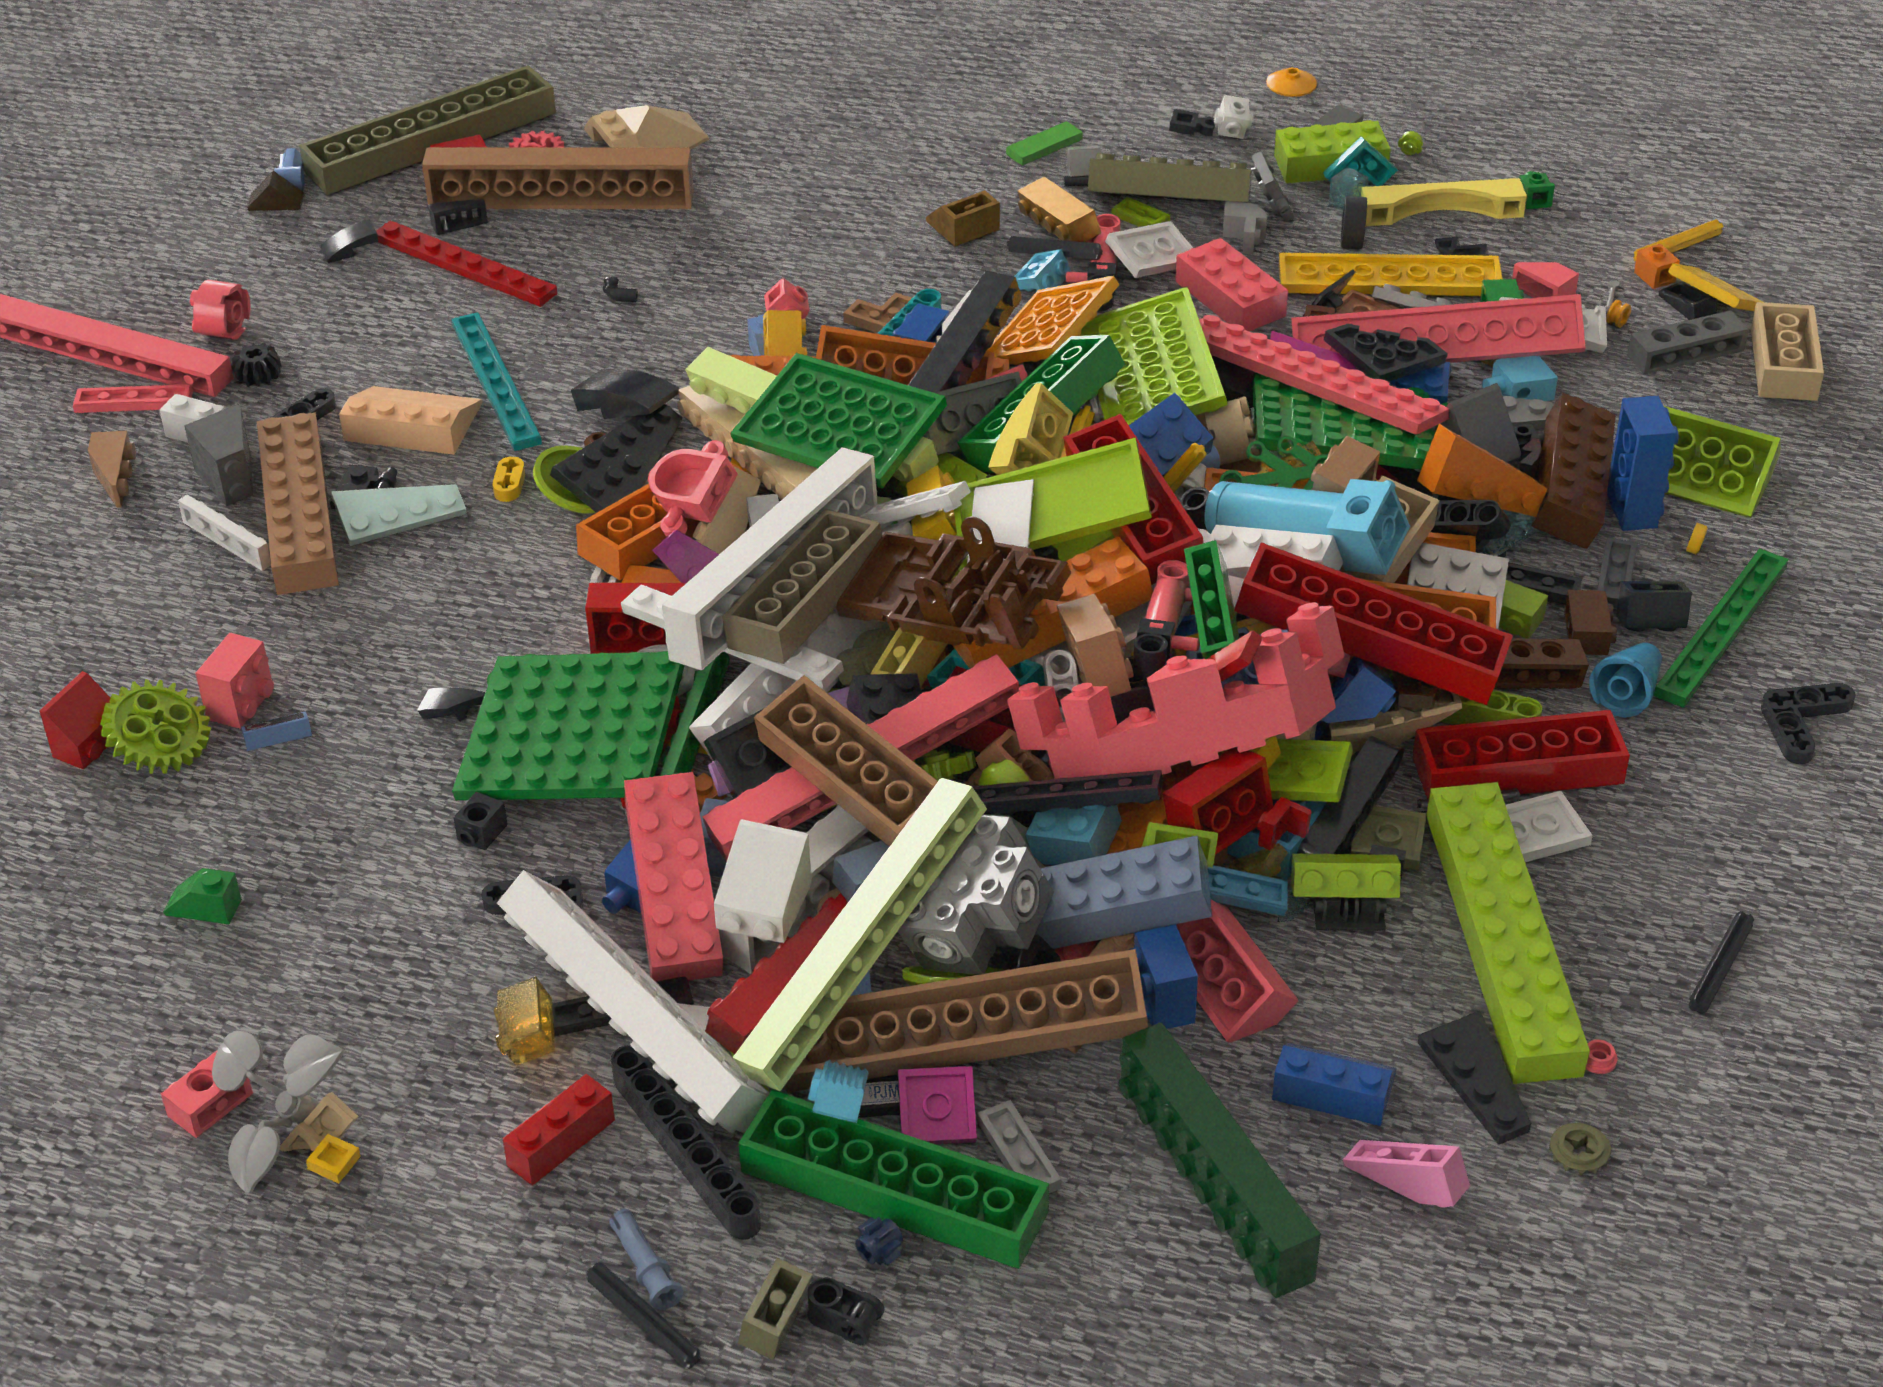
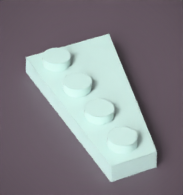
M457 484L331 491L333 503L350 546L466 514V507Z

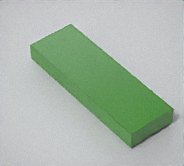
M1066 121L1007 146L1006 155L1023 166L1083 140V132Z

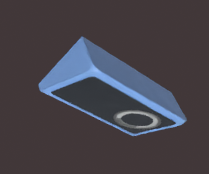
M306 712L241 726L247 751L312 736Z

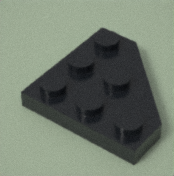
M1352 324L1342 325L1325 331L1324 341L1372 379H1382L1389 382L1446 363L1448 353L1428 338L1417 337V341L1399 338L1400 333L1377 329L1376 334L1359 331L1360 326Z

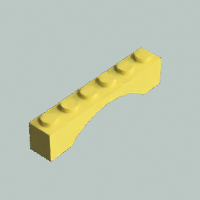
M1520 178L1361 188V197L1367 198L1366 226L1392 225L1408 216L1435 210L1470 211L1496 219L1524 217L1527 197Z

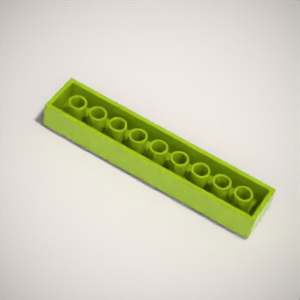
M1498 782L1431 788L1426 817L1500 1050L1513 1084L1584 1077L1590 1049Z

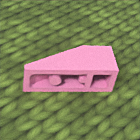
M1359 1140L1343 1159L1345 1167L1419 1204L1436 1205L1441 1208L1454 1207L1470 1187L1459 1146Z

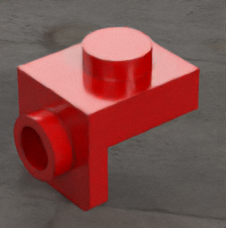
M1280 797L1269 812L1265 810L1259 818L1257 829L1260 830L1258 845L1271 850L1286 831L1305 838L1309 831L1312 811L1284 797Z

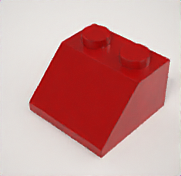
M82 671L39 710L53 758L83 770L93 760L98 759L107 748L105 746L107 737L101 736L103 726L100 724L105 704L110 703L111 698L86 672Z

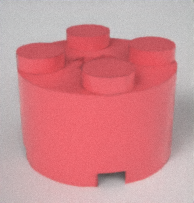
M206 280L198 290H193L190 295V304L193 306V332L205 336L232 340L238 339L246 329L242 327L244 319L249 320L251 308L249 293L241 288L243 285Z

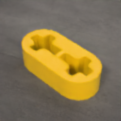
M514 456L506 457L497 464L493 479L494 497L497 500L510 502L520 496L525 479V468L522 459Z

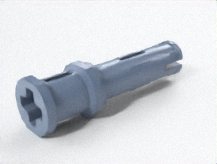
M629 1209L618 1210L614 1214L615 1218L610 1219L609 1224L616 1232L621 1244L636 1266V1279L639 1285L646 1287L649 1292V1301L652 1307L663 1311L675 1306L683 1297L684 1290L681 1284L674 1282L669 1274L670 1267L667 1261L656 1256L632 1212Z

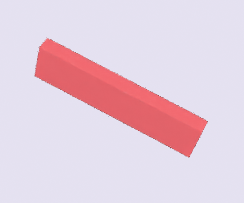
M192 384L78 388L73 409L74 413L160 410L175 394L192 398L193 387Z

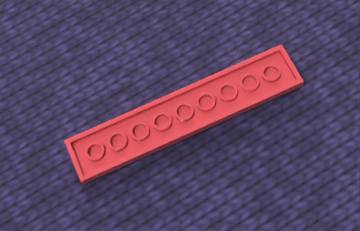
M1581 294L1291 318L1293 338L1336 353L1338 352L1324 341L1325 331L1346 324L1360 326L1359 331L1376 334L1377 329L1400 333L1399 338L1417 341V337L1428 338L1448 353L1446 362L1450 363L1585 352L1586 348Z
M1206 315L1199 319L1210 353L1215 357L1415 435L1449 419V408L1440 405V402L1436 399L1419 397L1414 395L1415 393L1412 390L1398 389L1389 385V382L1386 380L1372 379L1364 376L1365 374L1362 371L1343 368L1336 361L1322 360L1315 357L1316 355L1312 352L1293 349L1288 343L1267 339L1268 337L1265 334L1251 333L1244 330V327L1241 325L1220 321L1221 319L1217 316Z

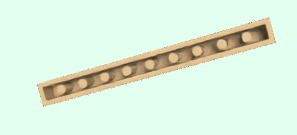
M690 386L678 389L680 400L677 402V406L681 416L687 418L706 437H709L711 440L721 441L727 449L729 457H733L740 463L742 468H746L754 477L760 479L768 490H772L778 495L780 500L785 498L818 469L733 442L730 432L746 413H741L736 408L725 403L720 404L715 399L704 394L699 395Z

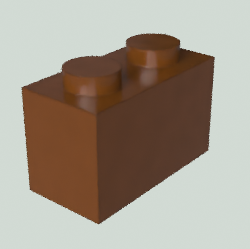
M1568 590L1564 609L1568 639H1579L1586 655H1609L1610 644L1616 643L1617 627L1616 624H1611L1613 620V604H1608L1606 591Z

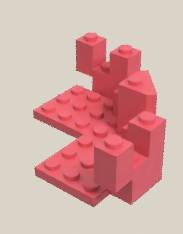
M1318 603L1301 605L1298 608V612L1286 619L1289 632H1282L1281 629H1270L1261 634L1262 641L1253 658L1259 684H1244V681L1238 680L1225 684L1223 689L1214 659H1187V656L1170 658L1167 660V665L1147 678L1155 711H1150L1146 707L1135 709L1129 713L1130 716L1118 725L1107 686H1093L1092 683H1082L1074 686L1072 692L1060 700L1066 720L1063 722L1054 686H1039L1036 682L1024 684L1019 687V692L1007 699L1020 749L1047 750L1049 760H1047L1055 779L1162 770V775L1172 772L1170 766L1190 760L1191 766L1219 759L1218 752L1237 747L1238 752L1241 753L1265 746L1266 738L1283 733L1286 739L1300 736L1336 708L1327 670L1344 658L1345 655L1333 606H1319Z

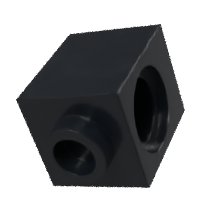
M475 792L453 817L457 840L466 846H475L485 851L508 825L504 802Z

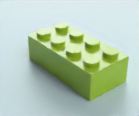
M1365 120L1358 123L1340 122L1335 125H1312L1311 127L1276 130L1274 156L1284 181L1288 184L1328 180L1323 172L1360 137H1363L1388 160H1390L1391 148L1379 122Z

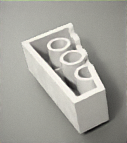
M1215 525L1207 541H1217L1226 562L1228 575L1243 579L1246 577L1261 542L1338 571L1343 564L1333 535Z

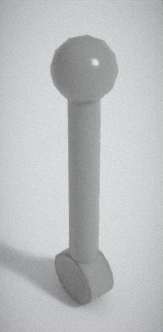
M1615 280L1609 281L1608 284L1610 292L1606 305V315L1613 303L1615 291L1620 286V283Z

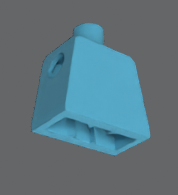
M1540 356L1497 359L1494 362L1492 377L1483 379L1482 387L1485 388L1497 383L1501 389L1502 396L1550 401L1555 399L1558 377Z

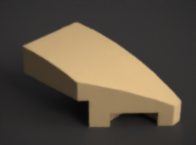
M333 1092L325 1095L304 1122L295 1127L280 1145V1150H315L327 1134L340 1139L359 1116Z

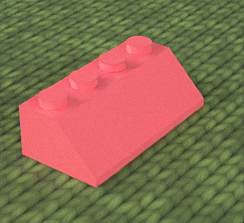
M1211 900L1212 917L1179 923L1176 926L1198 974L1197 1002L1225 1040L1231 1043L1277 1025L1299 1000L1228 907Z

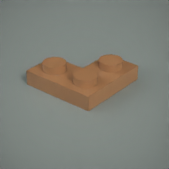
M895 292L882 306L857 299L843 313V319L845 323L878 333L912 298Z

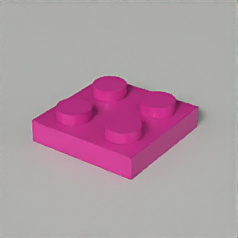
M972 1066L898 1070L901 1133L932 1144L975 1143L977 1141Z

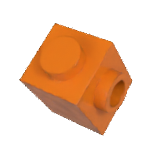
M1653 245L1638 250L1634 273L1652 289H1656L1676 282L1677 278L1670 275L1668 271L1672 263L1679 264L1680 260L1663 245Z

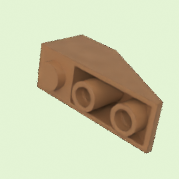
M127 431L92 432L88 454L93 473L115 506L121 508L123 497L128 496L129 493L127 478L132 477L131 460L136 459L135 443L130 442Z

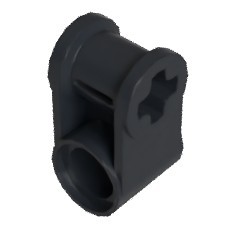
M818 1278L809 1285L807 1290V1315L811 1324L841 1336L846 1341L857 1345L867 1343L870 1337L869 1330L871 1326L885 1312L884 1305L876 1296L849 1287L833 1278Z

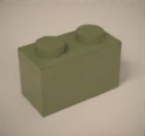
M777 1258L742 1321L738 1344L774 1360L807 1299V1290L811 1284L813 1274Z

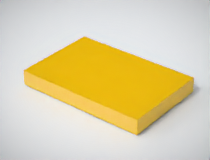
M1672 263L1668 271L1670 275L1735 309L1755 311L1756 302H1763L1697 267Z

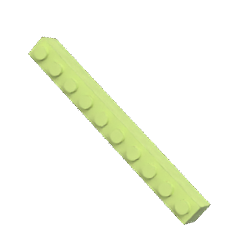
M707 347L685 369L690 380V387L697 394H704L715 399L720 404L730 405L741 413H747L777 377L775 374L710 347ZM922 437L893 476L899 481L909 482L933 468L939 462L933 441Z
M940 778L733 1056L735 1062L750 1080L778 1091L782 1090L987 810L972 786Z

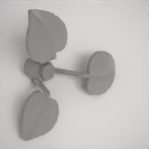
M234 1031L224 1038V1042L220 1044L212 1066V1077L216 1086L226 1092L235 1091L244 1084L248 1077L251 1081L278 1096L275 1108L282 1117L281 1119L263 1120L258 1127L246 1124L233 1138L228 1152V1163L233 1179L243 1191L252 1194L257 1183L269 1172L280 1151V1139L277 1131L270 1127L283 1125L290 1128L293 1122L297 1124L304 1122L319 1104L316 1098L308 1094L332 1071L345 1053L343 1048L311 1034L297 1039L288 1050L284 1059V1069L287 1074L283 1077V1081L286 1084L287 1091H283L252 1072L263 1057L261 1043L254 1035L245 1031Z

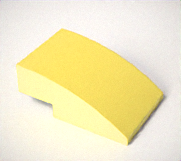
M1036 383L1025 395L1006 423L995 446L988 468L995 474L1000 475L1059 459L1065 446L1063 437L1068 435L1073 412L1042 383Z

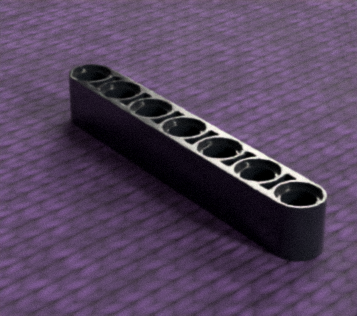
M625 1045L616 1049L611 1055L613 1080L616 1089L727 1232L739 1240L753 1238L761 1229L760 1207L757 1195L665 1079L654 1070L650 1060L639 1054L631 1045Z

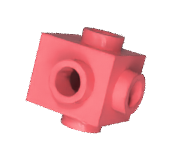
M784 278L764 295L766 311H801V319H805L808 315L807 293L800 286L795 287Z

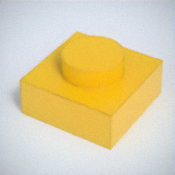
M327 1134L307 1158V1168L339 1184L361 1157L360 1150L348 1142Z

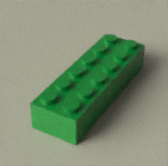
M1110 335L1071 336L957 442L968 463L982 472L994 473L988 466L998 439L1016 407L1036 383H1042L1073 412V417L1080 412L1079 408L1087 401L1095 398L1099 393L1098 390L1106 383L1114 380L1117 377V372L1126 365Z

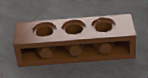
M1512 638L1494 688H1582L1589 663L1580 640Z

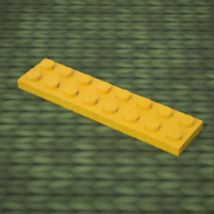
M1279 253L1280 284L1288 289V293L1319 294L1351 270H1354L1356 273L1340 294H1347L1351 290L1363 294H1373L1375 286L1383 288L1384 284H1390L1401 288L1400 292L1410 295L1411 291H1416L1430 296H1481L1483 280L1502 279L1499 256Z

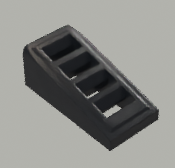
M484 198L438 202L428 205L431 225L437 235L488 223ZM472 209H477L478 217H473ZM466 211V218H462V212ZM451 214H455V219H451Z
M1682 282L1659 291V296L1688 320L1717 314L1716 298Z

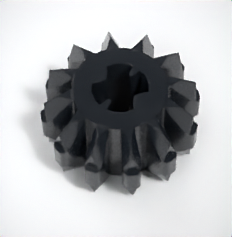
M253 343L252 346L243 345L242 350L234 351L231 367L238 383H245L247 387L257 384L260 387L263 382L270 384L271 379H278V373L281 371V361L273 346H267L265 343L260 345Z

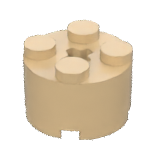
M1246 397L1227 401V406L1221 407L1215 412H1205L1207 428L1214 438L1213 445L1219 453L1220 465L1248 459L1246 455L1247 447L1251 442L1255 441V438L1252 439L1255 436L1253 418L1246 417V415L1250 414ZM1256 447L1250 450L1253 455H1260V450L1256 449Z

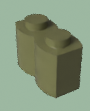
M889 627L865 631L856 639L852 648L844 650L836 657V659L842 661L844 669L838 676L843 686L851 684L853 675H871L870 673L896 631L890 630Z

